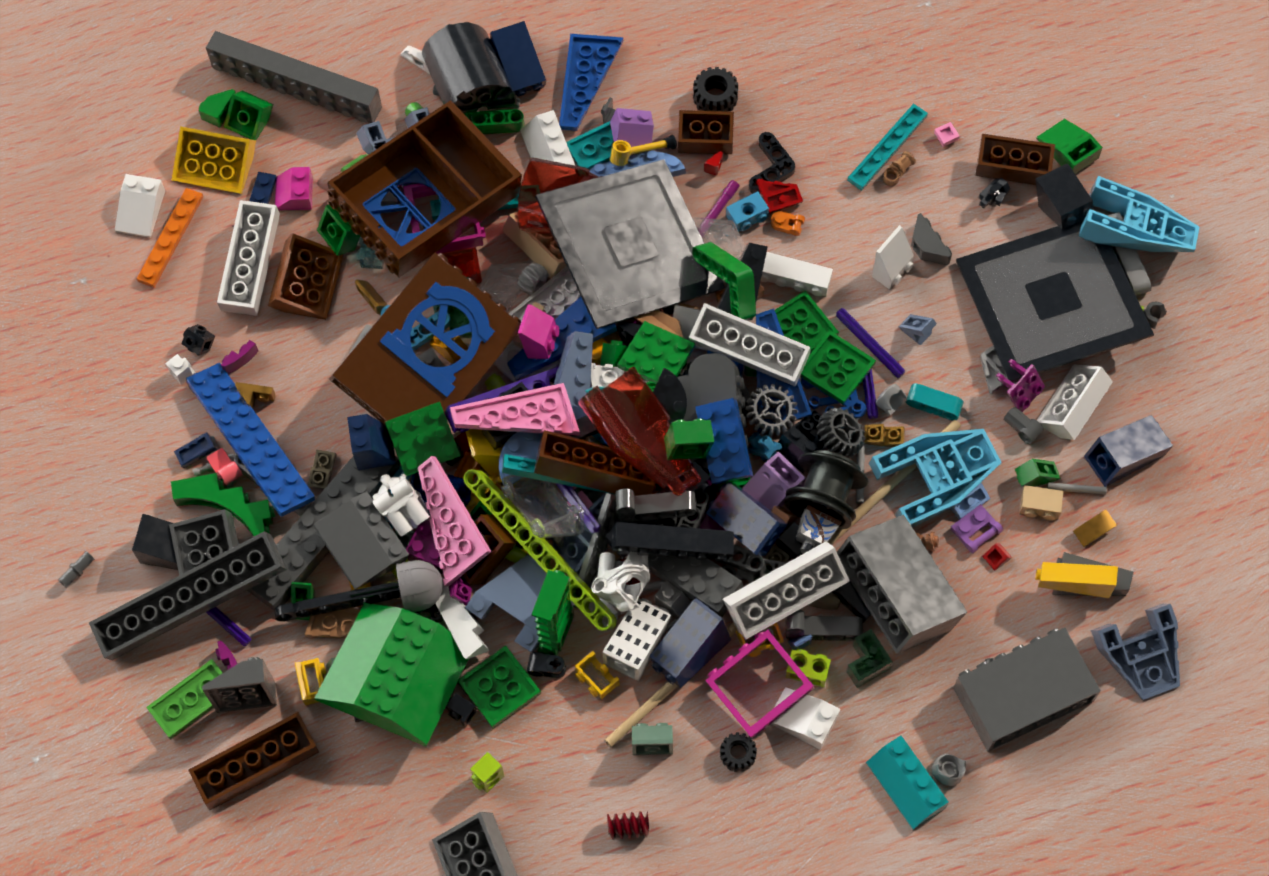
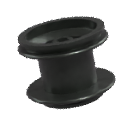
M819 450L799 456L798 462L808 473L804 487H792L786 490L785 506L801 518L807 505H810L841 521L838 529L851 527L852 521L856 519V513L846 501L851 489H862L868 486L867 476L854 461L834 452Z

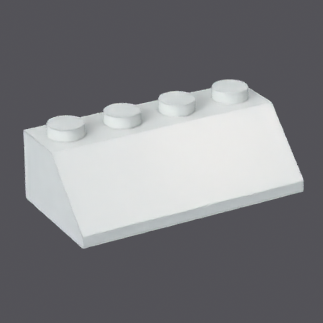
M554 110L536 115L520 132L542 190L547 191L578 181L576 166Z
M1074 364L1037 421L1044 429L1059 438L1075 440L1113 381L1102 367Z

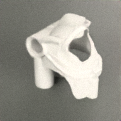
M387 474L381 476L380 481L382 485L378 493L373 495V504L383 516L388 518L400 537H402L430 517L429 512L421 498V494L413 489L405 474L392 478Z
M630 552L625 562L615 561V555L612 553H601L599 556L598 577L592 583V592L621 612L639 608L638 598L646 584L650 581L648 555L641 556L637 552ZM633 577L640 580V583L626 585V582L630 581Z

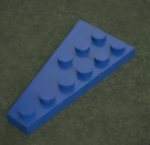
M570 33L559 120L561 130H578L624 41L623 37Z
M579 297L555 319L556 325L559 326V336L556 337L555 348L551 352L549 359L527 358L523 348L507 362V365L517 381L561 359L567 337L573 332L593 334V342L617 331L616 325L611 324L596 329L582 298Z
M774 308L756 314V325L784 336ZM757 371V388L763 390V386L767 385L770 389L771 385L774 384L776 390L779 386H782L781 391L783 393L785 390H788L787 396H794L791 402H797V406L794 409L798 410V413L794 415L796 417L795 421L812 415L800 379L796 386H793ZM769 397L774 402L779 401L775 397ZM761 400L757 402L758 415L764 410ZM785 406L780 409L782 420L786 418ZM769 407L767 412L774 413L776 408ZM771 419L763 420L770 424H776ZM759 427L758 433H761L762 429Z

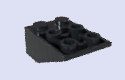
M813 411L811 416L802 419L784 432L778 441L782 448L776 451L782 454L802 473L806 471L798 462L799 456L805 453H813L814 451L829 450L827 447H824L823 442L819 441L821 436L817 435L819 430L816 427L822 415L816 411Z

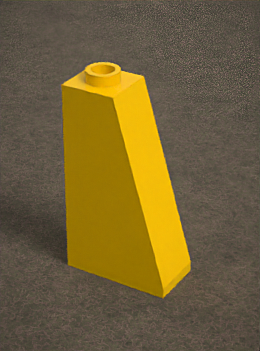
M1043 562L1041 567L1036 570L1035 580H1038V587L1110 598L1116 587L1118 567Z

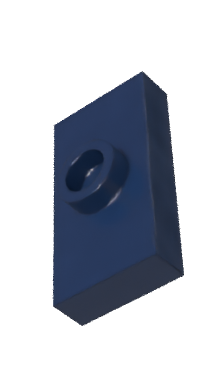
M206 432L178 448L174 453L181 467L186 468L217 450L209 433Z

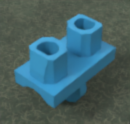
M757 432L748 438L751 444L748 448L749 453L760 456L761 460L765 463L777 453L776 450L782 448L781 444L772 441L770 436L761 437L760 433Z

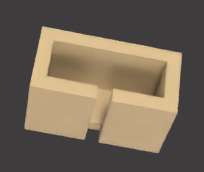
M1024 485L1019 514H1024L1030 518L1041 515L1046 520L1059 519L1062 510L1063 491Z

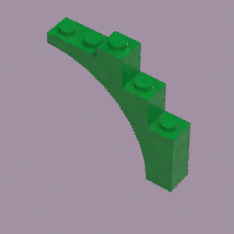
M217 473L171 481L172 496L176 506L200 505L219 510L225 509L245 525L253 536L264 531L271 534L269 525L273 524V517H276L275 508L270 505L268 500L250 503L249 493H245L242 486L225 489L223 479H219Z

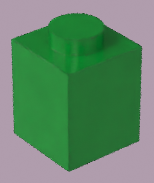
M611 340V343H603L600 366L611 364L613 367H618V362L628 346L622 345L623 341Z

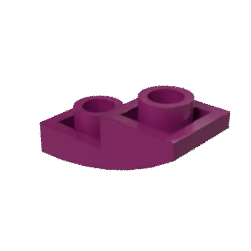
M249 340L246 344L242 345L239 354L231 351L229 355L223 358L222 369L230 374L248 363L258 352L256 343Z
M461 576L449 586V593L453 599L467 605L470 601L472 588L469 587V583L465 578Z
M217 641L218 648L215 649L217 659L221 660L224 666L227 665V670H229L238 663L229 648L222 641Z

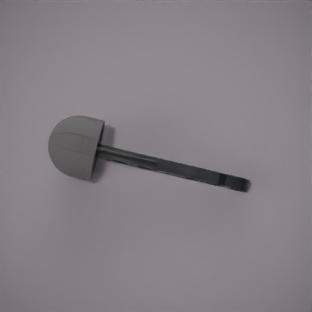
M415 560L397 563L398 581L298 601L294 604L280 605L274 609L275 620L280 622L290 621L297 618L364 605V603L372 604L396 598H402L404 609L413 613L430 608L438 601L443 591V581L439 571L428 562Z

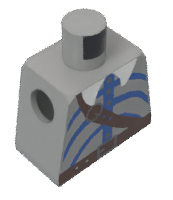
M807 505L802 514L796 540L803 544L800 549L801 553L804 554L826 541L828 542L840 526L841 521Z

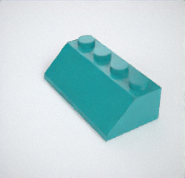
M902 735L886 744L866 762L913 830L947 807L949 801Z

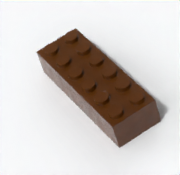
M544 430L538 448L534 473L616 494V491L620 489H631L634 491L635 496L652 494L655 487L658 460Z
M299 712L190 768L188 771L205 805L209 810H212L319 753V750Z

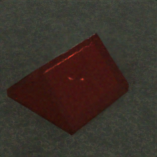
M476 247L441 253L448 259L447 262L452 267L455 265L461 269L464 277L467 279L471 278L477 284L483 283Z

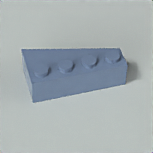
M575 331L567 337L554 385L564 383L571 406H579L588 409L590 400L585 390L590 388L593 334Z

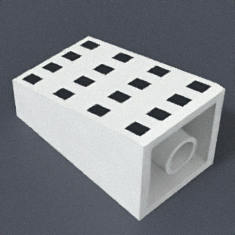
M638 598L639 608L627 611L602 652L603 664L637 681L642 677L651 660V653L659 645L667 627L671 623V614H669L670 612L663 607L657 608L644 598Z

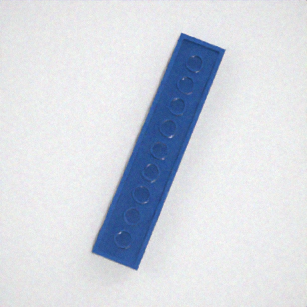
M220 363L186 378V383L280 517L315 501L313 492L253 408L249 407L237 390L233 380L222 369Z

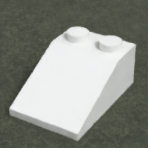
M129 174L125 175L120 191L115 232L151 238L165 194V188L161 180Z
M900 225L876 251L872 277L889 290L893 285L897 286L902 279V275L905 272L908 273L914 265L912 263L914 254Z
M785 687L775 707L795 690ZM806 695L772 722L771 725L821 750L839 716L840 709L822 699Z

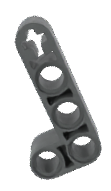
M631 489L616 491L617 514L622 522L685 517L696 514L695 493L692 491L635 496L634 491Z
M798 610L785 618L786 639L789 640L810 634L812 635V640L858 641L863 639V618L804 616V611Z

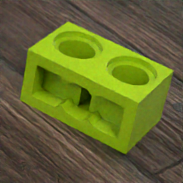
M803 649L792 650L790 657L794 662H803L804 666L800 669L813 685L825 687L831 659L822 654H808ZM788 664L785 678L802 682ZM821 666L824 671L818 673L813 668Z
M489 752L470 768L472 783L478 790L481 791L483 789L486 793L504 777L502 765Z

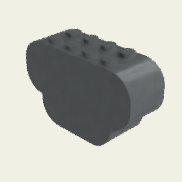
M704 354L697 357L690 365L689 375L678 377L687 397V409L683 420L693 421L698 419L696 406L734 398L737 400L744 431V428H747V418L743 415L746 401L745 397H742L741 389H744V379L740 376L739 368L733 361L722 354ZM744 432V436H745V440H746V445H747V447H748V446H749L748 436L745 435V432ZM702 458L698 462L699 465L709 470L707 459Z

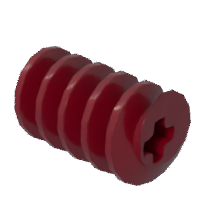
M639 811L637 818L631 812L629 818L623 813L621 819L615 813L613 820L607 814L608 835L610 834L612 840H615L616 834L619 835L620 839H623L625 833L629 839H631L633 833L639 838L641 832H643L645 838L648 837V811L646 817Z

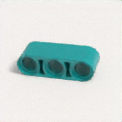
M917 383L911 385L905 401L910 407L952 421L958 420L964 401L957 396Z

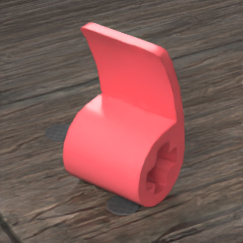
M223 448L207 456L209 464L218 477L223 479L224 485L227 486L243 476L238 465L230 460Z

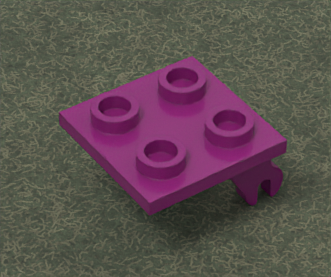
M1010 359L1008 361L1010 366L1023 377L1016 384L1000 373H997L996 377L1009 388L1007 393L1012 403L1023 412L1030 406L1036 396L1042 392L1045 385L1034 365L1031 364L1026 370L1016 361Z

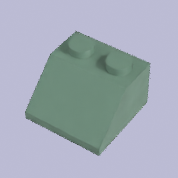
M639 723L636 726H632L633 755L673 754L672 725L657 723L656 726H648L646 723Z

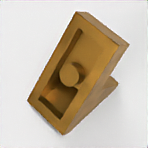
M240 382L235 384L249 407L251 406L253 409L256 399L264 403L275 401L276 394L273 387Z

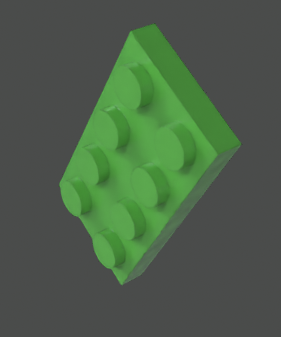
M213 659L146 707L170 740L214 708L202 690L203 685L223 673Z

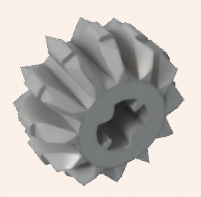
M531 263L529 266H526L525 270L518 277L517 283L522 291L531 295L548 281L549 274L544 269L545 267L538 263Z

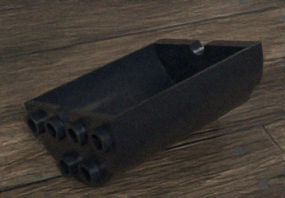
M470 22L448 24L425 42L421 54L443 105L451 100L463 113L476 112L481 107H487V110L515 106L517 104L515 93L492 42L483 27Z

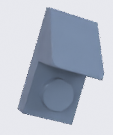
M910 314L898 327L921 345L932 334V329L937 323L933 318Z

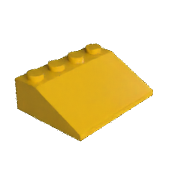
M180 126L171 180L242 194L253 161L256 140Z

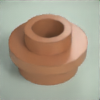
M934 532L926 534V549L935 551V547H939V537L935 536Z

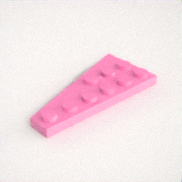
M564 383L450 407L455 428L543 433L546 430L562 435L579 436L580 434Z
M431 456L418 467L422 489L425 491L427 498L425 503L431 516L430 525L435 547L439 552L441 560L439 565L440 569H443L445 578L443 583L444 586H450L491 553V550L435 456Z

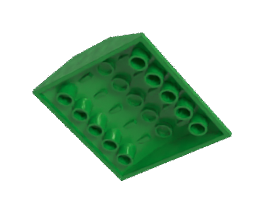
M364 603L314 700L427 747L469 659L463 657L451 632L440 623L404 608Z

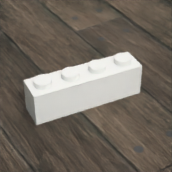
M767 252L761 282L768 281L781 287L787 286L794 288L796 291H806L815 296L826 297L833 269Z

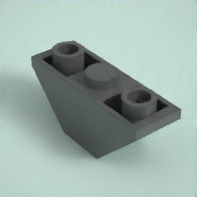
M921 213L918 214L911 247L921 260L942 265L950 264L952 256L950 248L943 244L941 236L932 229L928 218H924Z

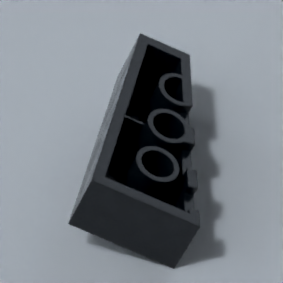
M748 243L739 260L753 271L756 303L768 246ZM727 284L716 308L731 314L730 287Z

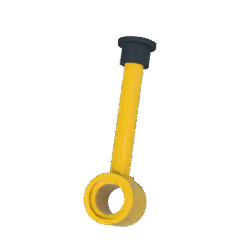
M670 135L668 138H664L663 141L631 147L628 142L617 140L613 143L610 161L616 166H624L628 163V159L632 154L661 148H671L673 150L677 147V141L674 135Z

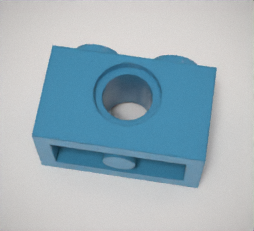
M758 191L726 207V217L736 233L741 230H748L751 225L757 222H764L769 215V207Z

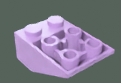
M777 452L742 489L769 510H772L774 506H783L785 504L787 489L804 487L805 477L782 454Z

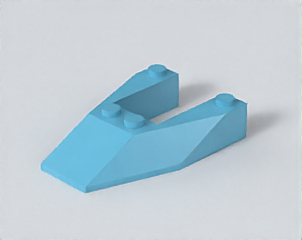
M1097 177L1089 193L1093 200V206L1113 213L1119 212L1124 217V222L1089 209L1081 225L1079 237L1099 244L1149 252L1195 251L1200 228L1198 225L1150 195L1103 177Z
M974 429L923 434L873 456L869 465L876 479L879 480L916 463L931 494L899 508L895 513L896 517L904 515L913 528L959 504L1002 462L985 430Z

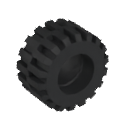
M709 67L707 71L702 70L701 75L698 74L693 84L694 104L697 105L696 108L698 110L702 109V111L731 112L738 100L739 85L737 78L733 76L731 71L726 72L725 68L721 70L719 67H715V69ZM713 88H718L723 90L724 93L720 95H712L709 94L707 91Z

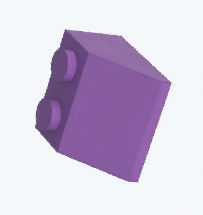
M616 109L610 121L614 142L623 140L628 142L631 147L652 143L654 124L651 111Z

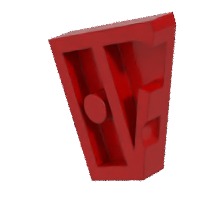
M763 179L756 180L760 194L769 207V213L803 202L797 184H784L779 181L771 182Z

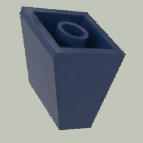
M368 414L347 417L352 454L358 471L396 464L394 446L384 423Z

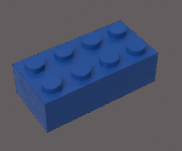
M730 398L696 406L698 419L711 420L714 444L706 457L712 484L717 485L752 477L753 472L737 400Z

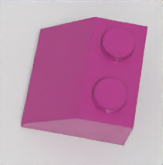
M291 167L276 177L275 205L278 211L312 210L313 176L310 167Z
M527 305L518 331L527 358L549 359L551 352L555 348L556 337L559 336V326L556 325L554 318L533 305Z

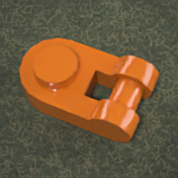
M778 211L771 216L770 224L777 231L799 236L802 231L801 225L805 222V217L799 214L793 215Z

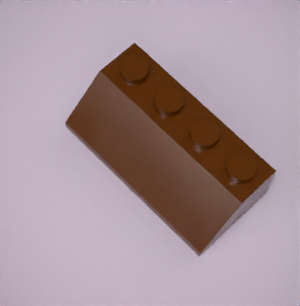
M982 134L975 176L992 179L1003 178L1006 181L1036 185V178L1052 171L1055 144Z

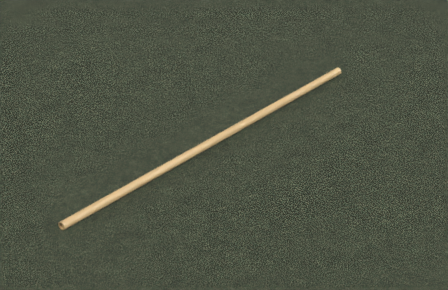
M954 420L941 432L957 431L961 425L957 420ZM916 463L899 470L855 510L856 519L852 521L851 527L917 467ZM851 527L837 529L828 543L830 545L835 543ZM734 622L727 627L730 637L736 633L735 631H738ZM667 682L605 739V742L612 747L632 729V726H635L667 697L677 685Z

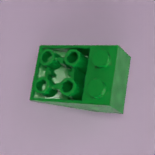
M1065 118L1036 137L1039 142L1055 144L1054 159L1060 166L1068 164L1075 174L1099 159L1103 148L1090 133Z

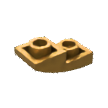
M865 425V444L896 447L905 443L904 426Z
M1105 509L1073 530L1083 547L1116 527L1117 524Z

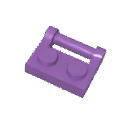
M981 504L954 523L950 528L971 553L976 552L978 547L992 536L1003 531L1001 524L996 522ZM989 525L991 527L976 540L971 541L969 539L985 526Z

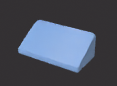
M980 483L959 504L950 509L960 520L977 506L987 502L990 497L983 484Z

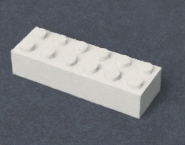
M240 200L217 300L221 311L258 316L280 216L276 205Z
M705 303L689 336V340L697 346L722 354L735 362L793 386H796L811 353L809 346Z
M826 541L723 598V601L738 632L745 639H748L848 583L850 580L835 548Z

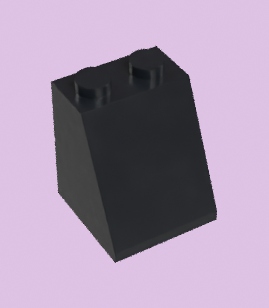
M1068 164L1036 178L1038 207L1062 230L1084 220L1089 209L1094 210L1093 200Z
M142 514L132 548L140 564L178 570L169 524H173L172 522Z

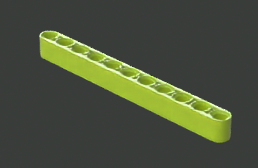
M468 470L464 474L465 484L546 573L548 570L553 572L554 570H559L568 574L571 584L569 590L570 600L590 622L601 631L613 629L616 626L617 619L600 598L592 592L589 586L483 471ZM474 474H477L478 481L476 483H474L472 480ZM487 488L491 490V494L488 498L485 495V491ZM500 502H502L504 505V508L501 512L498 509V504ZM513 516H515L517 519V522L514 526L511 524V518ZM526 530H528L530 534L528 540H525L524 538V532ZM539 544L543 548L541 554H538L537 552V546ZM551 559L556 561V566L553 569L550 567ZM578 587H580L582 590V595L580 598L576 595V589ZM590 602L595 604L594 612H591L589 609ZM604 616H606L609 620V623L606 627L602 623V619Z

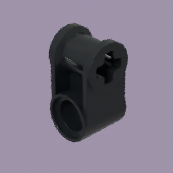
M540 652L530 653L527 674L551 678H561L565 675L566 666L562 657Z

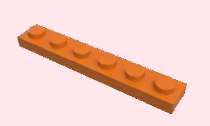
M185 188L136 278L138 282L155 288L203 199L202 193Z

